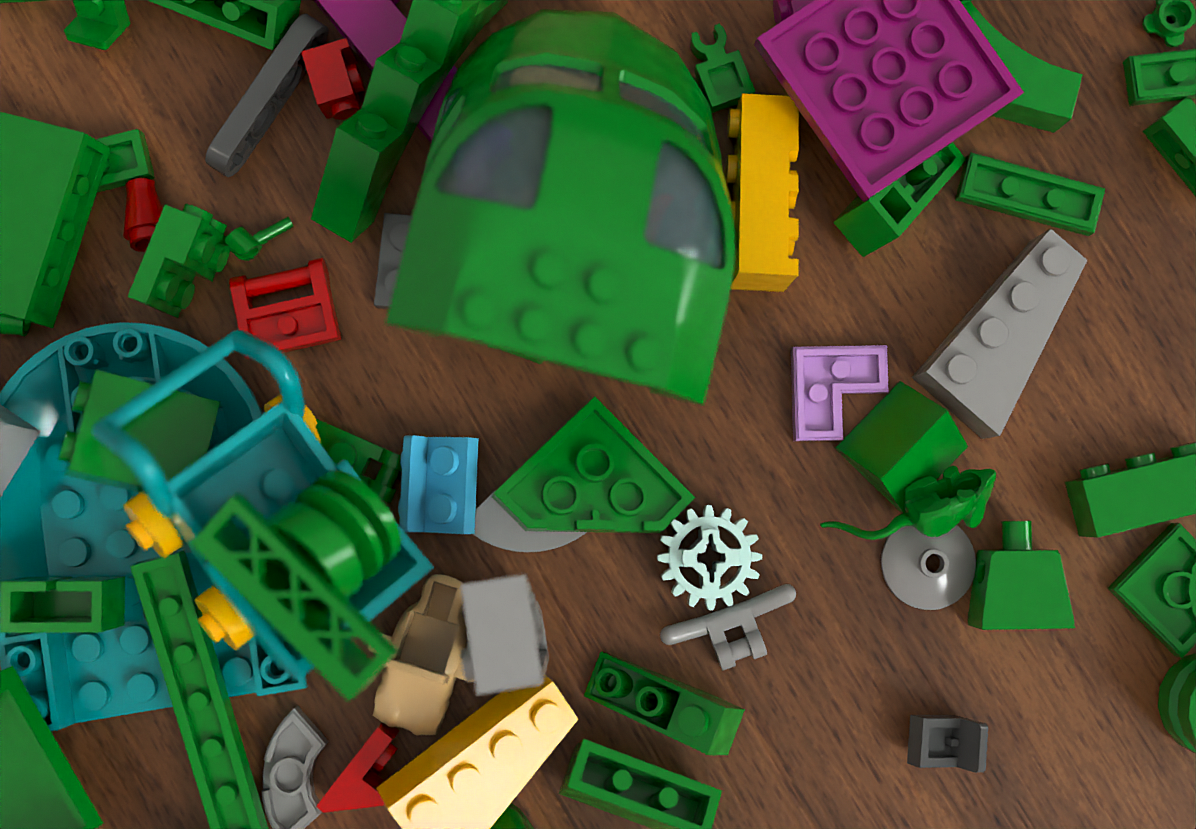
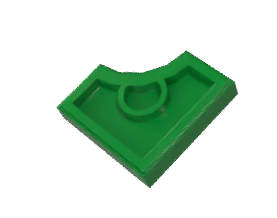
M1171 523L1107 589L1174 656L1183 658L1196 644V539L1180 523Z

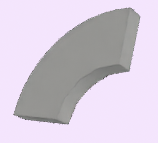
M493 493L475 511V534L473 535L493 546L515 552L552 550L564 546L587 533L525 531L492 498Z
M296 706L277 727L264 756L263 790L261 793L264 809L272 829H305L322 813L316 807L320 801L315 794L313 772L317 757L329 740L299 706Z

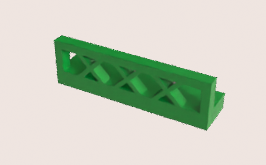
M241 494L233 495L190 543L348 701L352 700L366 688L382 671L383 666L399 651ZM235 515L250 528L251 540L231 521ZM264 543H266L271 549H264ZM269 558H281L290 567L291 580ZM303 581H304L310 588H304ZM310 598H321L330 607L331 619ZM343 621H344L349 627H343ZM350 638H361L377 656L371 660Z

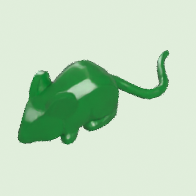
M950 466L944 471L943 478L938 481L933 476H927L913 482L904 491L906 513L894 517L890 524L881 530L865 531L837 521L824 522L820 526L822 528L832 527L844 530L859 538L868 540L888 537L905 526H913L926 536L939 537L948 533L962 519L966 526L975 528L984 517L986 503L990 498L996 480V471L993 469H968L959 473L956 466Z

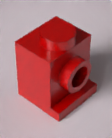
M347 38L301 51L317 105L326 119L334 117L336 120H345L362 108L358 92L365 91L356 64L358 62Z

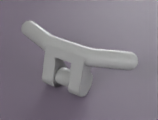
M784 584L730 607L666 626L660 632L661 641L666 645H673L709 634L722 671L735 667V661L748 656H752L753 659L767 655V650L757 627L755 617L791 603L796 598V590L792 585ZM741 626L744 637L728 643L724 631Z

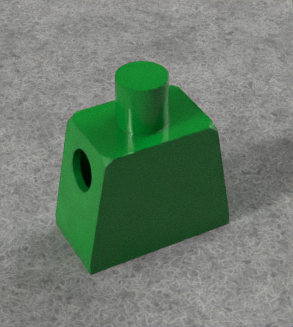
M1001 521L1002 549H981L976 554V570L972 583L968 625L981 630L1075 628L1059 551L1053 549H1032L1031 521Z

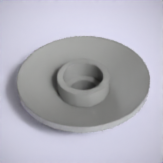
M957 525L948 533L939 537L926 536L913 526H905L887 537L881 553V570L888 588L899 600L918 609L936 610L952 605L967 592L975 575L976 557L968 536ZM932 554L937 555L940 559V567L935 572H930L925 564L927 557Z

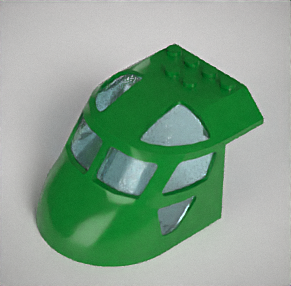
M552 9L539 10L492 33L478 45L458 68L445 93L385 324L440 338L443 334L645 386L651 388L650 393L697 405H704L730 295L735 264V232L730 200L722 170L721 152L710 105L676 50L615 12Z

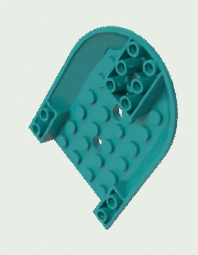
M121 322L89 327L66 335L33 355L15 372L0 392V405L41 431L0 497V582L24 577L76 578L82 576H125L124 626L104 632L0 633L1 670L13 665L50 731L60 730L79 722L173 707L130 568L131 565L137 562L160 556L151 546L143 550L126 529V525L131 520L126 514L123 504L140 492L65 476L67 462L58 460L66 430L73 432L77 430L81 413L72 411V406L80 381L90 383L95 370H100L155 384L209 348L190 336L162 326ZM224 358L176 389L177 391L220 402L208 453L263 415L261 407L250 387ZM178 532L183 546L175 552L185 550L199 596L211 586L216 587V585L204 571L201 563ZM254 635L253 638L238 650L232 649L223 639L218 643L212 640L229 697L251 693L263 696L308 687L306 674L298 681L293 679L287 670L280 668L269 657Z

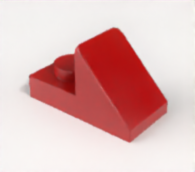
M382 722L316 807L323 813L386 806L376 789L385 780L373 772L371 768L373 767L380 773L398 750L391 742L399 733V730L396 727H388Z

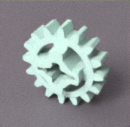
M712 505L704 506L703 517H698L691 508L685 511L688 522L682 524L674 519L670 523L676 531L674 536L661 535L660 541L669 546L667 553L657 555L658 561L669 564V569L665 570L660 576L663 581L676 580L677 583L671 591L675 597L682 594L685 590L689 592L687 604L691 607L697 604L699 598H704L708 610H714L716 598H721L730 607L733 605L732 592L736 590L745 596L749 594L747 586L743 583L746 577L750 579L759 578L760 574L750 568L751 562L762 560V554L750 550V545L754 544L759 538L757 534H743L742 531L748 523L745 518H741L734 523L730 522L731 509L724 508L719 517H714ZM718 526L731 533L739 548H729L720 540ZM699 527L698 539L689 548L679 549L683 538L691 530ZM711 543L712 550L721 554L720 561L712 563L710 578L706 564L697 561L698 553H704L706 551V544ZM680 566L692 567L699 574L700 588L690 584L684 578L679 569ZM730 566H739L734 577L728 583L721 586L720 577Z

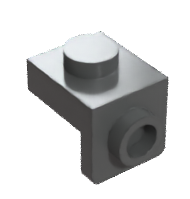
M910 715L907 764L919 768L958 767L974 773H983L986 770L988 725L956 715Z

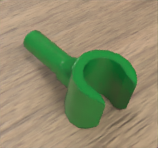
M286 217L264 230L258 231L253 236L241 226L234 229L225 238V243L229 246L230 251L240 260L250 261L255 258L260 252L262 245L267 243L268 240L294 226L289 217Z

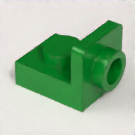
M72 0L77 16L64 29V33L69 41L102 50L108 49L131 24L124 0Z

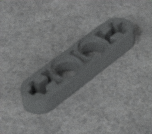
M307 13L302 14L294 21L211 142L205 157L207 165L226 177L235 175L241 169L307 73L301 51L324 45L329 33L327 26Z

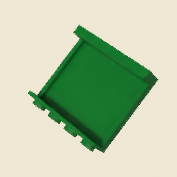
M0 112V313L53 328L111 148L84 132Z
M13 665L1 670L0 829H96L104 824Z

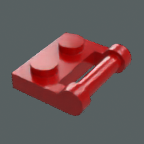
M324 258L309 260L308 266L247 279L245 275L230 278V291L239 330L274 345L282 353L341 340L330 289L329 272ZM312 284L314 295L253 308L252 297ZM244 355L245 359L253 360L252 358Z

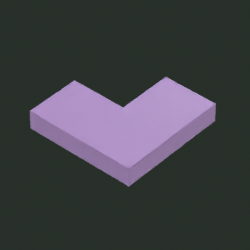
M887 345L791 348L793 441L843 440L842 394H879L889 392Z

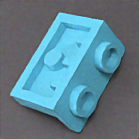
M404 436L403 451L400 457L402 468L401 498L398 504L399 526L404 532L475 534L478 438Z

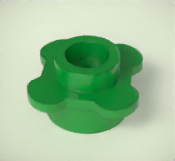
M1156 0L1154 11L1146 15L1142 20L1143 29L1147 33H1155L1163 38L1168 47H1177L1184 42L1186 30L1196 23V9L1189 0ZM1168 16L1172 18L1173 24L1167 22Z

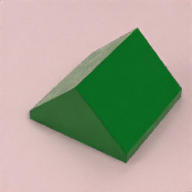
M899 381L836 445L835 449L903 514L906 512L904 507L905 489L913 482L927 476H933L937 480L966 450L968 445L948 410Z

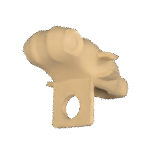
M440 574L428 577L423 584L421 598L404 611L392 637L382 634L399 650L384 665L382 680L375 695L373 716L388 727L404 728L411 731L414 735H437L449 707V698L454 691L456 678L465 680L462 665V649H466L468 632L466 622L462 616L463 599L460 585L463 583L453 577ZM368 646V650L371 651V652H374V651Z

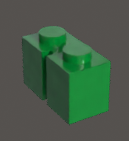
M82 576L76 578L24 577L0 582V633L104 632L125 625V576Z

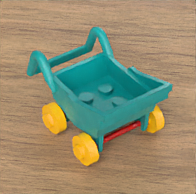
M235 330L99 420L93 426L92 433L95 439L121 457L130 466L146 494L140 492L123 504V508L131 520L126 525V529L143 550L151 546L160 556L166 558L183 546L182 539L178 534L179 532L201 563L204 571L216 585V587L211 586L194 599L197 607L203 614L197 620L207 635L215 643L223 639L234 650H238L253 638L254 635L269 657L280 668L287 670L293 679L298 681L313 669L314 666L190 543L233 495L241 494L267 520L289 502L295 503L296 495L329 470L344 471L358 479L360 478L345 459L335 465L320 444V436L315 427L317 420L311 410L305 405L299 376L288 358L274 345L245 331ZM234 350L262 363L274 376L280 389V394L264 405L265 414L169 482H167L161 468L145 447L120 429V427ZM235 515L231 521L251 540L250 528ZM398 524L401 539L398 555L389 563L381 566L380 571L375 576L363 580L360 589L348 599L368 621L372 620L434 568ZM343 621V627H349V626Z

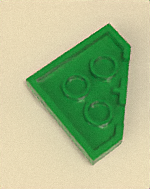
M595 396L492 495V498L525 531L660 533L695 498Z

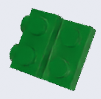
M185 203L182 211L164 205L127 297L178 318L181 309H186L193 298L195 285L192 282L195 275L213 282L216 272H221L224 269L230 253V248L225 243L226 236L224 235L227 225L212 219L213 214Z

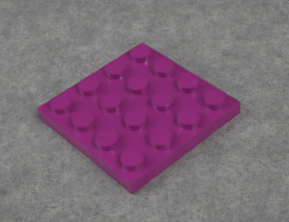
M813 0L757 37L754 43L762 58L862 202L891 185L1024 93L960 0Z

